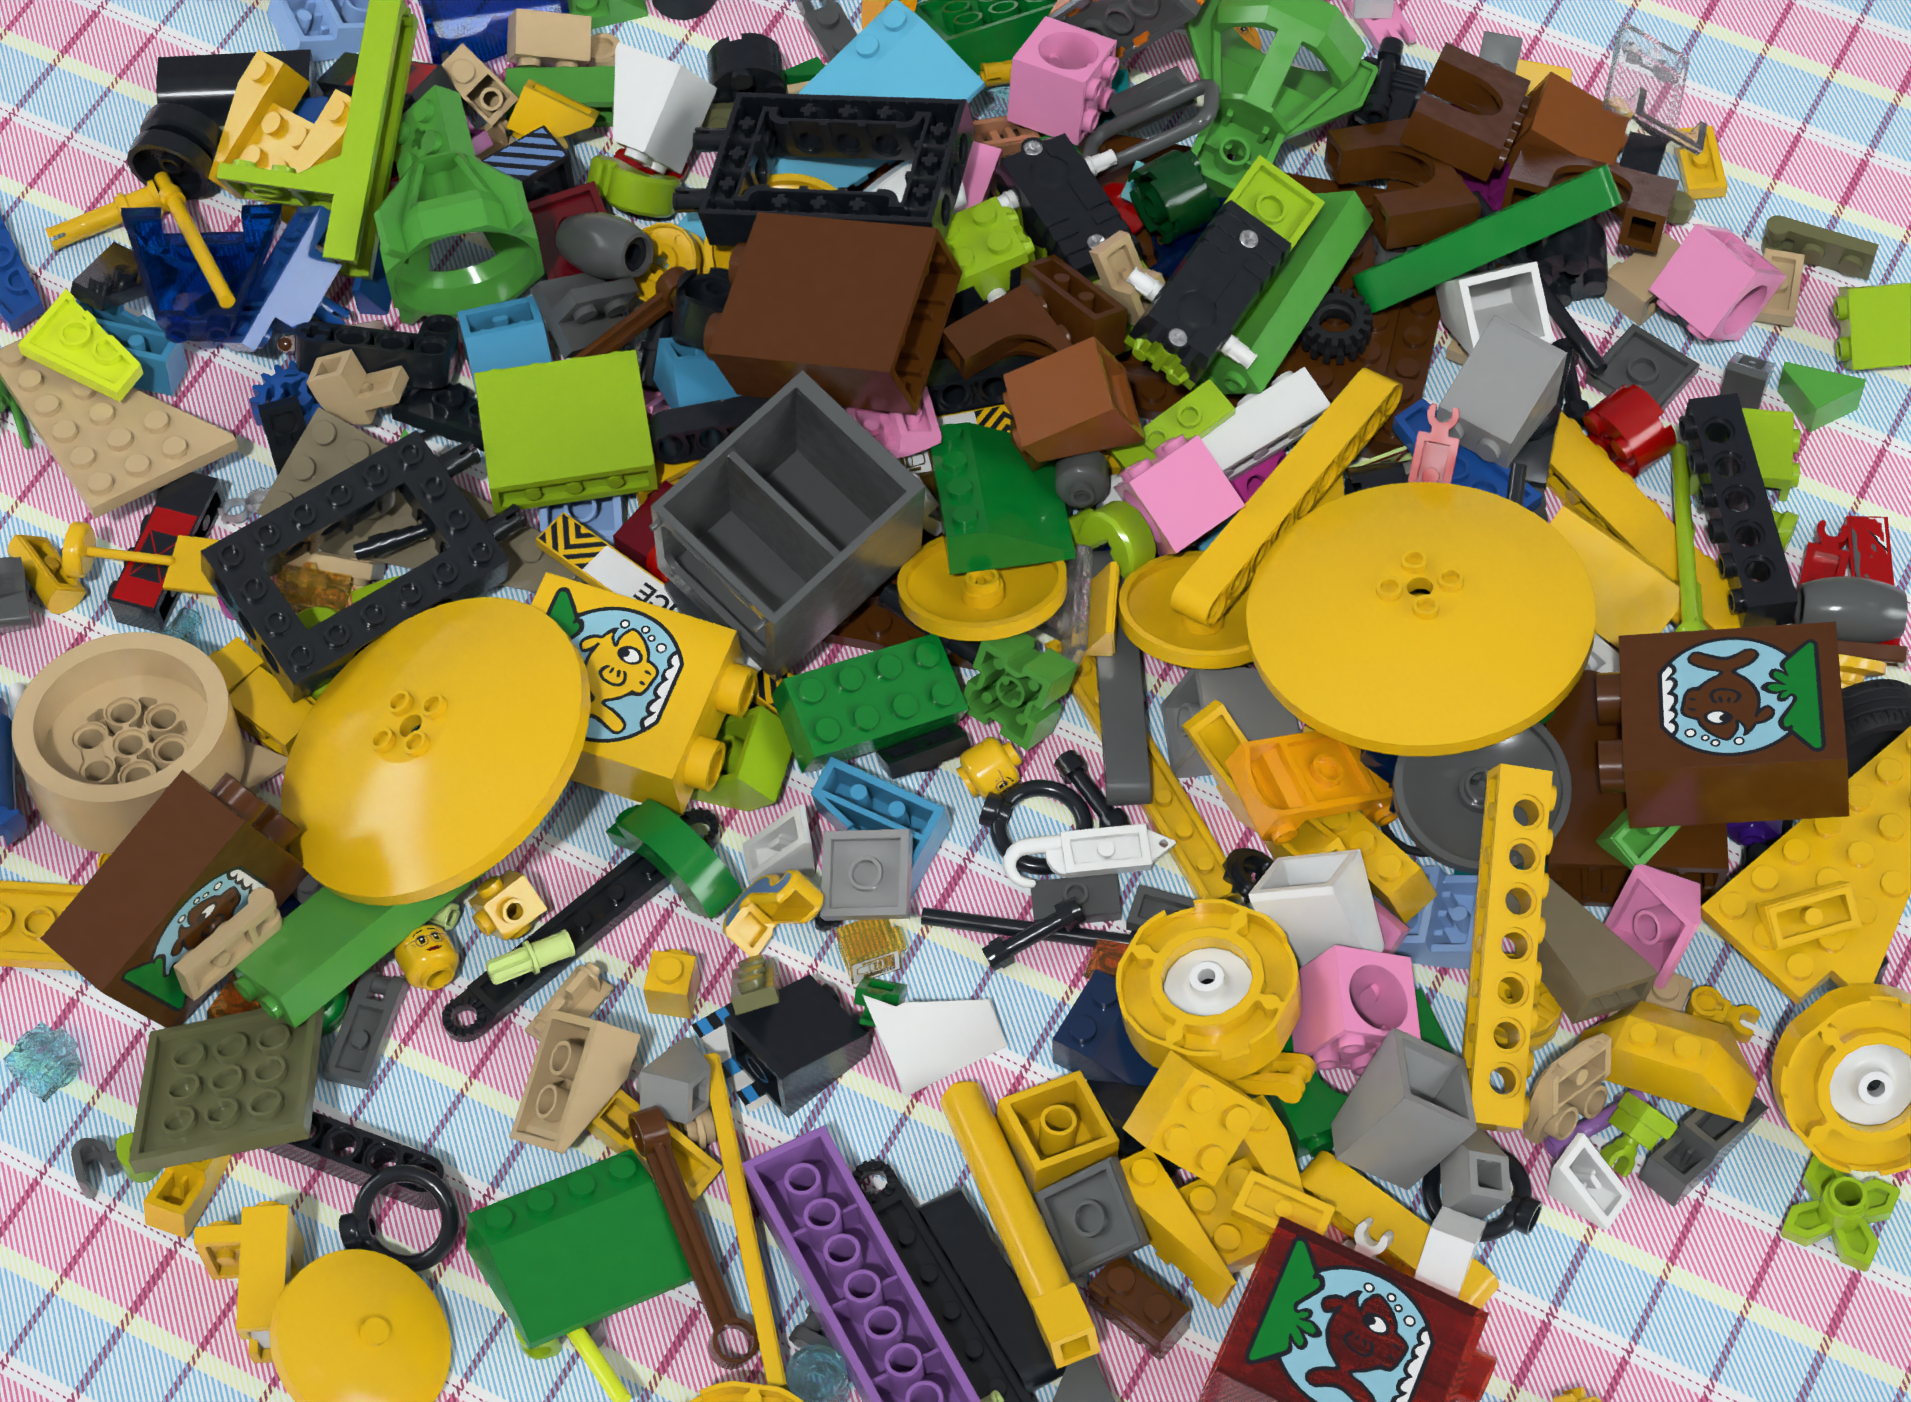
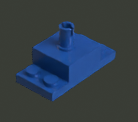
M322 205L297 207L219 341L220 344L232 351L255 352L257 348L261 349L265 346L273 330L278 334H294L295 328L302 323L309 322L312 316L324 323L341 325L346 323L341 319L343 317L348 319L350 310L325 296L342 265L336 261L335 263L327 262L322 257L323 253L316 249L317 245L321 246L325 242L330 210Z

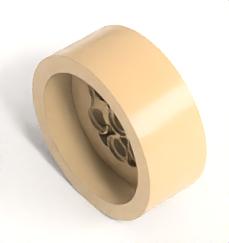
M150 632L118 633L87 641L64 652L46 665L31 680L18 701L12 721L11 734L15 754L40 816L58 836L75 846L89 851L112 854L182 770L210 790L225 772L240 782L244 770V741L225 680L219 668L211 658L194 645L169 635Z

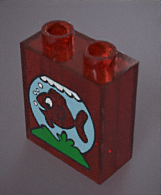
M1281 1216L1256 1262L1197 1402H1480L1497 1362V1357L1476 1348L1489 1313Z

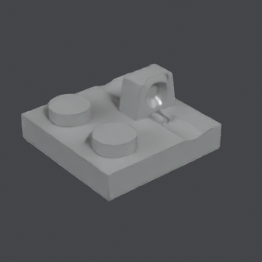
M911 830L823 831L821 892L824 894V903L820 910V917L824 921L910 919L913 833Z

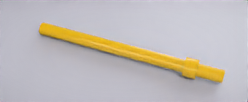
M163 171L157 173L154 181L159 189V199L163 207L172 213L220 306L225 309L231 308L235 304V297L185 206L186 198L179 186L173 184L168 173Z

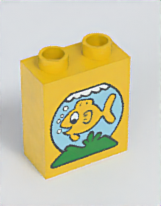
M546 572L531 606L552 618L575 643L585 663L590 684L591 709L588 730L583 749L569 780L640 803L649 798L665 806L673 813L683 816L694 788L710 792L720 776L725 759L726 746L724 742L715 739L726 714L742 718L747 712L755 692L757 670L744 664L737 630Z

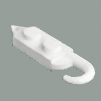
M1146 823L1064 831L1058 835L1028 837L1015 841L1006 850L1003 857V869L1007 878L1023 888H1033L1036 885L1035 880L1024 878L1017 871L1016 863L1020 857L1025 855L1044 853L1050 869L1056 875L1065 877V879L1151 870L1153 862L1173 849L1176 841L1147 829ZM1160 843H1165L1167 847H1161Z

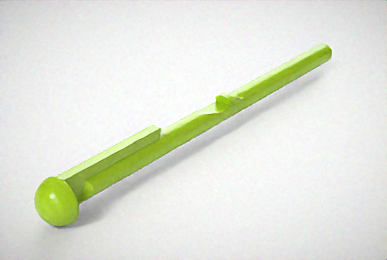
M1677 442L1676 447L1671 450L1682 624L1677 627L1675 632L1708 630L1703 622L1701 584L1697 582L1694 550L1696 531L1692 521L1687 447L1685 444Z

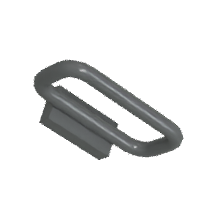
M1175 66L1111 96L1109 107L1116 115V118L1100 125L1088 136L1083 146V158L1097 155L1099 147L1112 136L1125 130L1131 134L1196 104L1197 97L1204 95L1202 110L1192 119L1116 153L1117 165L1099 172L1095 178L1109 175L1135 163L1136 160L1139 161L1203 131L1212 123L1219 110L1220 89L1218 84L1211 79H1200L1189 83L1179 67Z

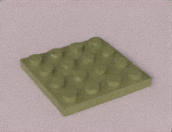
M322 1006L296 1029L281 1018L276 1021L273 1020L263 1008L150 1031L129 1163L135 1174L310 1139L324 1007Z

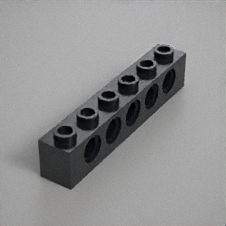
M1732 393L1688 399L1685 416L1679 418V431L1681 439L1689 443L1688 460L1692 475H1698L1699 478L1698 498L1702 509L1708 510L1710 517L1708 521L1709 539L1712 544L1718 545L1720 552L1718 555V570L1720 577L1727 579L1729 584L1728 605L1732 615L1737 614L1741 628L1792 624L1798 598L1738 394Z

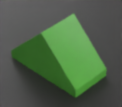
M1785 362L1777 392L1807 430L1812 432L1857 410L1866 379Z

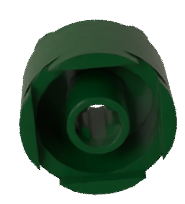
M1172 150L1135 169L1128 175V182L1134 180L1135 189L1129 192L1138 217L1150 233L1157 230L1163 236L1158 239L1163 244H1169L1212 220L1213 211L1219 209V199L1214 190L1206 186L1200 174L1201 164L1192 151L1182 153L1178 150Z

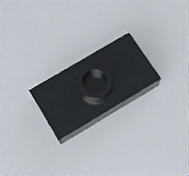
M955 723L877 750L876 755L879 766L894 780L915 771L926 772L933 770L940 765V762L961 755L970 748L967 734Z

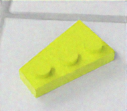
M67 289L61 293L18 344L21 355L118 402H121L144 374L141 364L113 335H108L97 323L96 318L88 310L85 311Z

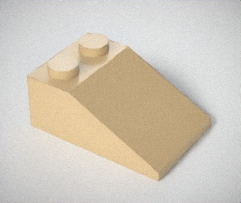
M550 1009L509 1138L564 1154L628 1078L630 1068L637 1058V1046L641 1035L599 1020Z

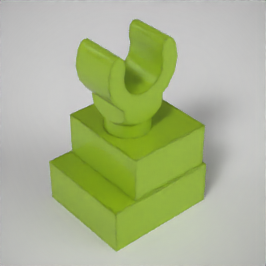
M1626 1091L1618 1103L1617 1109L1608 1121L1624 1133L1622 1138H1618L1613 1143L1605 1146L1601 1150L1600 1155L1610 1167L1619 1158L1613 1170L1621 1176L1627 1177L1635 1166V1157L1639 1144L1651 1151L1660 1137L1668 1141L1679 1126L1646 1102Z

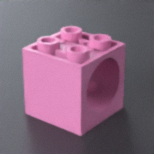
M1045 16L1012 59L1007 121L1052 137L1065 133L1071 143L1078 146L1087 132L1092 133L1095 130L1102 112L1110 110V97L1115 95V89L1111 88L1112 80L1119 66V58L1115 57L1117 40Z
M1695 224L1648 290L1659 298L1657 304L1664 311L1673 316L1679 314L1689 322L1686 328L1696 337L1704 341L1707 338L1715 339L1719 342L1723 340L1740 341L1787 276L1728 228Z
M1181 434L1176 438L1168 439L1153 450L1157 456L1151 461L1149 458L1143 461L1139 460L1119 473L1122 481L1113 487L1122 501H1126L1140 511L1153 533L1156 552L1159 556L1178 553L1245 506L1199 435L1185 438Z
M1334 945L1298 970L1302 991L1301 1017L1292 1032L1294 1053L1306 1054L1311 1057L1316 1063L1317 1070L1339 1068L1351 1070L1353 1075L1361 1076L1383 1040L1393 1028L1421 1039L1411 957Z

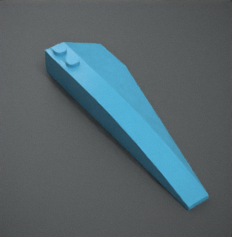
M893 0L797 94L967 99L969 103L986 85L921 17L899 0ZM776 156L771 175L781 173L804 174L823 180L836 189L838 187L847 188L853 184L856 187L869 179L868 174L885 163L890 166L898 160ZM687 213L678 223V226L695 233L705 241L706 234L698 213Z

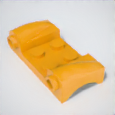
M1318 731L1241 742L1225 761L1252 824L1263 841H1273L1275 845L1287 843L1295 838L1298 834L1297 829L1305 820L1361 810V813L1370 822L1381 827L1392 823L1398 818L1392 793L1393 773L1388 767L1384 755L1339 742Z

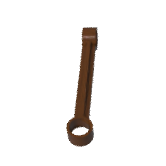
M681 266L666 270L657 280L656 294L574 357H587L618 351L669 311L673 312L675 296L671 297V294L677 288L679 277L689 270Z
M654 1105L630 1113L628 1115V1124L633 1142L639 1154L646 1158L713 1329L708 1341L709 1355L718 1366L724 1369H739L749 1362L758 1348L757 1332L751 1323L737 1317L672 1152L670 1131L661 1109ZM731 1328L739 1330L745 1335L748 1341V1351L743 1358H730L721 1352L718 1347L717 1336L722 1331Z

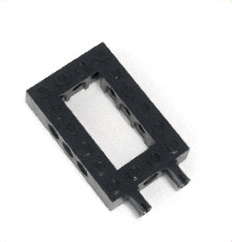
M737 92L726 128L696 127L694 129L695 133H693L692 140L694 151L697 153H718L706 188L676 187L672 198L673 209L676 213H698L709 245L736 246L740 242L747 243L758 212L938 228L945 241L976 133L967 99ZM776 156L913 161L911 171H906L905 174L907 184L901 202H899L896 193L888 189H877V192L847 191L845 187H838V190L808 189V186L790 189L770 188L767 185Z
M415 430L201 550L202 573L293 704L330 683L345 665L368 644L378 640L404 620L442 604L476 598L507 580L510 559L498 542L520 529L526 528L527 521L523 512H520L518 515L516 514L520 509L516 504L510 505L509 508L486 521L480 519L454 483L452 477L481 463V457L476 447L470 450V447L473 446L470 440L463 441L462 444L438 457L432 452L419 432ZM398 489L412 508V517L416 522L420 520L434 539L435 549L439 554L307 630L270 577L282 572V566L309 552L311 555L317 552L319 545L340 533L345 532L347 535L352 532L356 524L378 512L382 515L389 511L396 502Z

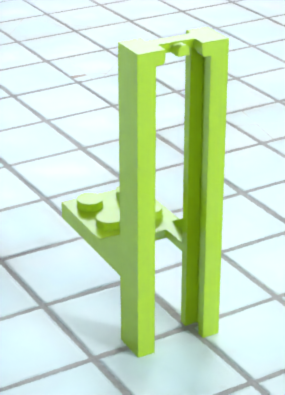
M369 0L340 156L299 173H296V169L278 164L272 165V170L257 168L256 163L243 159H234L233 164L219 162L217 179L237 199L294 207L322 205L330 210L322 257L327 262L335 263V260H337L342 265L338 273L345 277L372 280L379 244V234L374 213L388 194L419 22L416 16L411 13V8L406 7L407 4L404 0Z

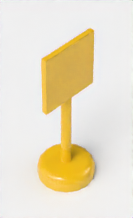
M73 521L68 527L62 551V564L67 578L82 579L86 577L91 571L95 557L166 565L169 567L163 583V590L218 596L201 571V550L219 541L217 539L178 535L173 554L169 556L96 547L95 533L89 523Z

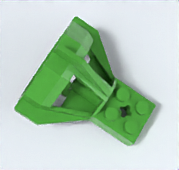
M1205 0L1196 17L1184 24L1200 78L1215 81L1220 89L1217 116L1208 127L1197 134L1190 150L1199 159L1201 164L1200 174L1206 186L1212 188L1218 199L1225 202L1259 155L1273 164L1284 141L1352 114L1362 108L1378 73V68L1361 59L1367 46L1338 7L1324 0ZM1255 27L1269 30L1276 34L1267 53L1264 54L1244 40L1234 28ZM1300 45L1311 51L1325 65L1328 71H1314L1291 66ZM1228 153L1235 156L1234 161L1226 157Z
M434 85L402 114L394 155L400 180L374 213L380 239V253L394 308L399 309L401 322L408 325H413L422 316L429 317L441 314L452 316L456 319L458 318V311L514 300L545 274L532 213L528 209L522 181L475 157L460 93ZM483 232L496 256L485 262L463 269L450 271L429 270L431 243L458 234Z

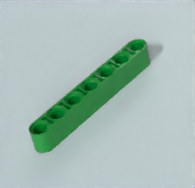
M1604 164L1370 267L1351 278L1358 294L1365 298L1364 305L1369 303L1372 314L1622 203L1623 200L1608 164Z

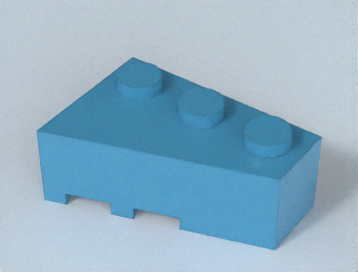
M76 299V302L85 311L88 310L96 318L97 323L108 335H113L141 364L144 374L132 388L173 396L188 369L182 335L145 315L137 317L124 309V304L100 311Z
M830 757L811 791L817 811L838 831L910 829L913 833L910 899H912L951 827L946 809L845 762Z

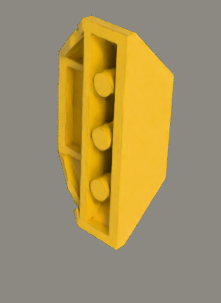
M1641 1000L1583 1031L1578 1044L1583 1040L1602 1033L1612 1038L1611 1074L1605 1081L1744 1122L1757 1091L1758 1083L1729 1026Z

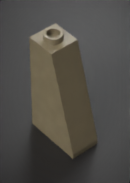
M1549 878V889L1546 898L1542 899L1540 916L1545 918V935L1543 941L1538 944L1537 961H1540L1542 965L1541 981L1571 1023L1575 1024L1632 1006L1641 1000L1645 1001L1659 974L1657 970ZM1507 893L1505 899L1507 908L1512 913L1519 914L1520 903L1514 895Z

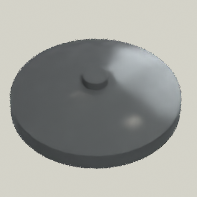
M1538 722L1511 738L1473 751L1431 757L1398 755L1392 780L1393 801L1398 818L1410 839L1435 861L1457 871L1478 874L1487 771L1503 763L1553 771L1552 785H1555L1557 788V798L1554 809L1549 812L1548 829H1552L1554 841L1566 820L1570 808L1572 783L1566 757L1553 735ZM1514 806L1513 815L1515 820L1519 824L1526 826L1528 822L1526 812L1521 807ZM1511 849L1509 854L1511 864L1515 868L1524 866L1522 855L1518 851Z

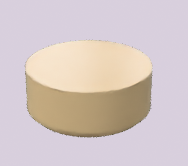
M609 33L592 35L590 62L587 65L589 67L615 66V49L618 42H620L618 38Z

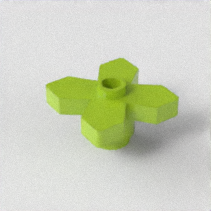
M1813 1155L1802 1180V1184L1813 1201L1791 1206L1781 1230V1236L1804 1247L1832 1236L1840 1261L1860 1271L1867 1272L1880 1244L1868 1224L1890 1219L1900 1195V1189L1877 1178L1862 1183L1858 1179L1845 1176L1844 1172L1822 1163Z

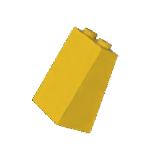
M1566 501L1550 524L1569 542L1587 570L1596 601L1595 633L1619 649V636L1662 633L1670 620L1677 625L1682 619L1680 583Z

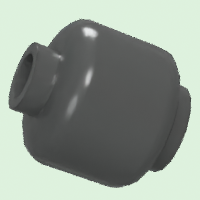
M1093 451L1058 458L1055 464V491L1060 500L1076 508H1088L1104 500L1109 490V466L1102 453Z

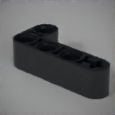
M437 314L425 318L418 333L324 322H305L298 325L294 330L295 365L298 371L310 375L317 358L352 349L367 374L402 365L409 377L406 386L438 389L449 384L459 360L458 321L448 315Z

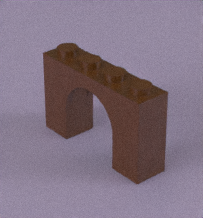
M1446 42L1424 91L1466 111L1422 92L1399 142L1486 182L1493 168L1498 171L1501 170L1509 154L1510 147L1532 99L1525 95L1531 81Z
M1410 118L1333 129L1327 132L1324 165L1339 185L1387 178L1406 181L1417 186L1410 189L1374 194L1371 213L1373 222L1370 225V229L1385 250L1427 243L1476 221L1481 214L1478 197L1473 195L1464 183L1462 176L1451 165L1399 142Z
M1524 143L1508 177L1501 209L1591 169L1608 164L1623 200L1622 203L1608 209L1623 221L1618 244L1657 253L1671 215L1679 180Z
M1026 283L944 328L942 351L962 378L966 380L1004 358L1015 355H1028L1042 359L1072 346L1073 342L1066 327L1061 323L1057 325L1049 315L1050 311L1044 298L1038 293L1034 295ZM1015 419L1010 421V442L1033 472L1053 461L1037 462L1026 451H1020L1012 434V429L1016 427Z

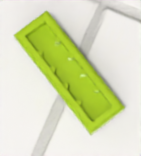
M1208 379L1144 426L1142 430L1145 440L1116 447L1111 451V455L1123 470L1139 460L1143 461L1149 458L1151 461L1157 457L1153 450L1168 439L1176 438L1181 434L1185 438L1199 435L1202 439L1235 415V407L1211 379Z

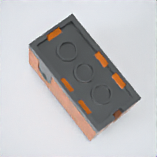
M1057 0L1048 17L1117 40L1115 57L1119 58L1120 64L1196 17L1205 0Z

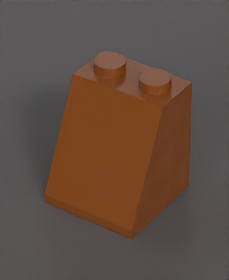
M1551 71L1527 95L1532 99L1505 162L1510 164V173L1524 143L1619 166V163L1615 161L1628 140V134L1625 131L1630 117Z
M1094 336L1003 375L1007 391L1003 392V400L1009 413L1014 416L1016 427L1012 429L1013 438L1019 450L1022 452L1026 451L1037 462L1134 444L1145 440L1126 369Z

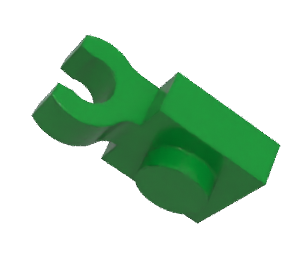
M864 977L856 987L854 998L855 1005L865 1006L859 1024L876 1027L863 995L898 1006L905 1002L907 984Z

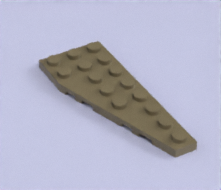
M318 407L256 513L261 516L266 515L387 447V445ZM457 485L480 519L486 521L496 515L494 514L492 504ZM397 489L396 502L389 511L382 515L378 512L356 524L352 532L347 535L345 532H342L319 545L318 548L324 552L357 558L353 548L354 544L366 541L369 536L378 533H386L411 525L415 526L422 522L420 520L415 521L412 517V508ZM529 525L498 542L510 561L507 580L496 586L537 593L546 572L588 584L539 549L536 545V538L541 532ZM428 536L423 540L411 543V545L382 555V557L375 559L374 556H371L364 560L412 570L439 553L435 549L434 539L432 536Z

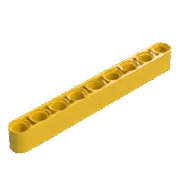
M1362 368L1245 503V506L1239 510L1179 580L1170 599V608L1205 626H1213L1252 581L1257 567L1274 542L1290 526L1312 510L1393 414L1402 397L1403 385L1368 368Z

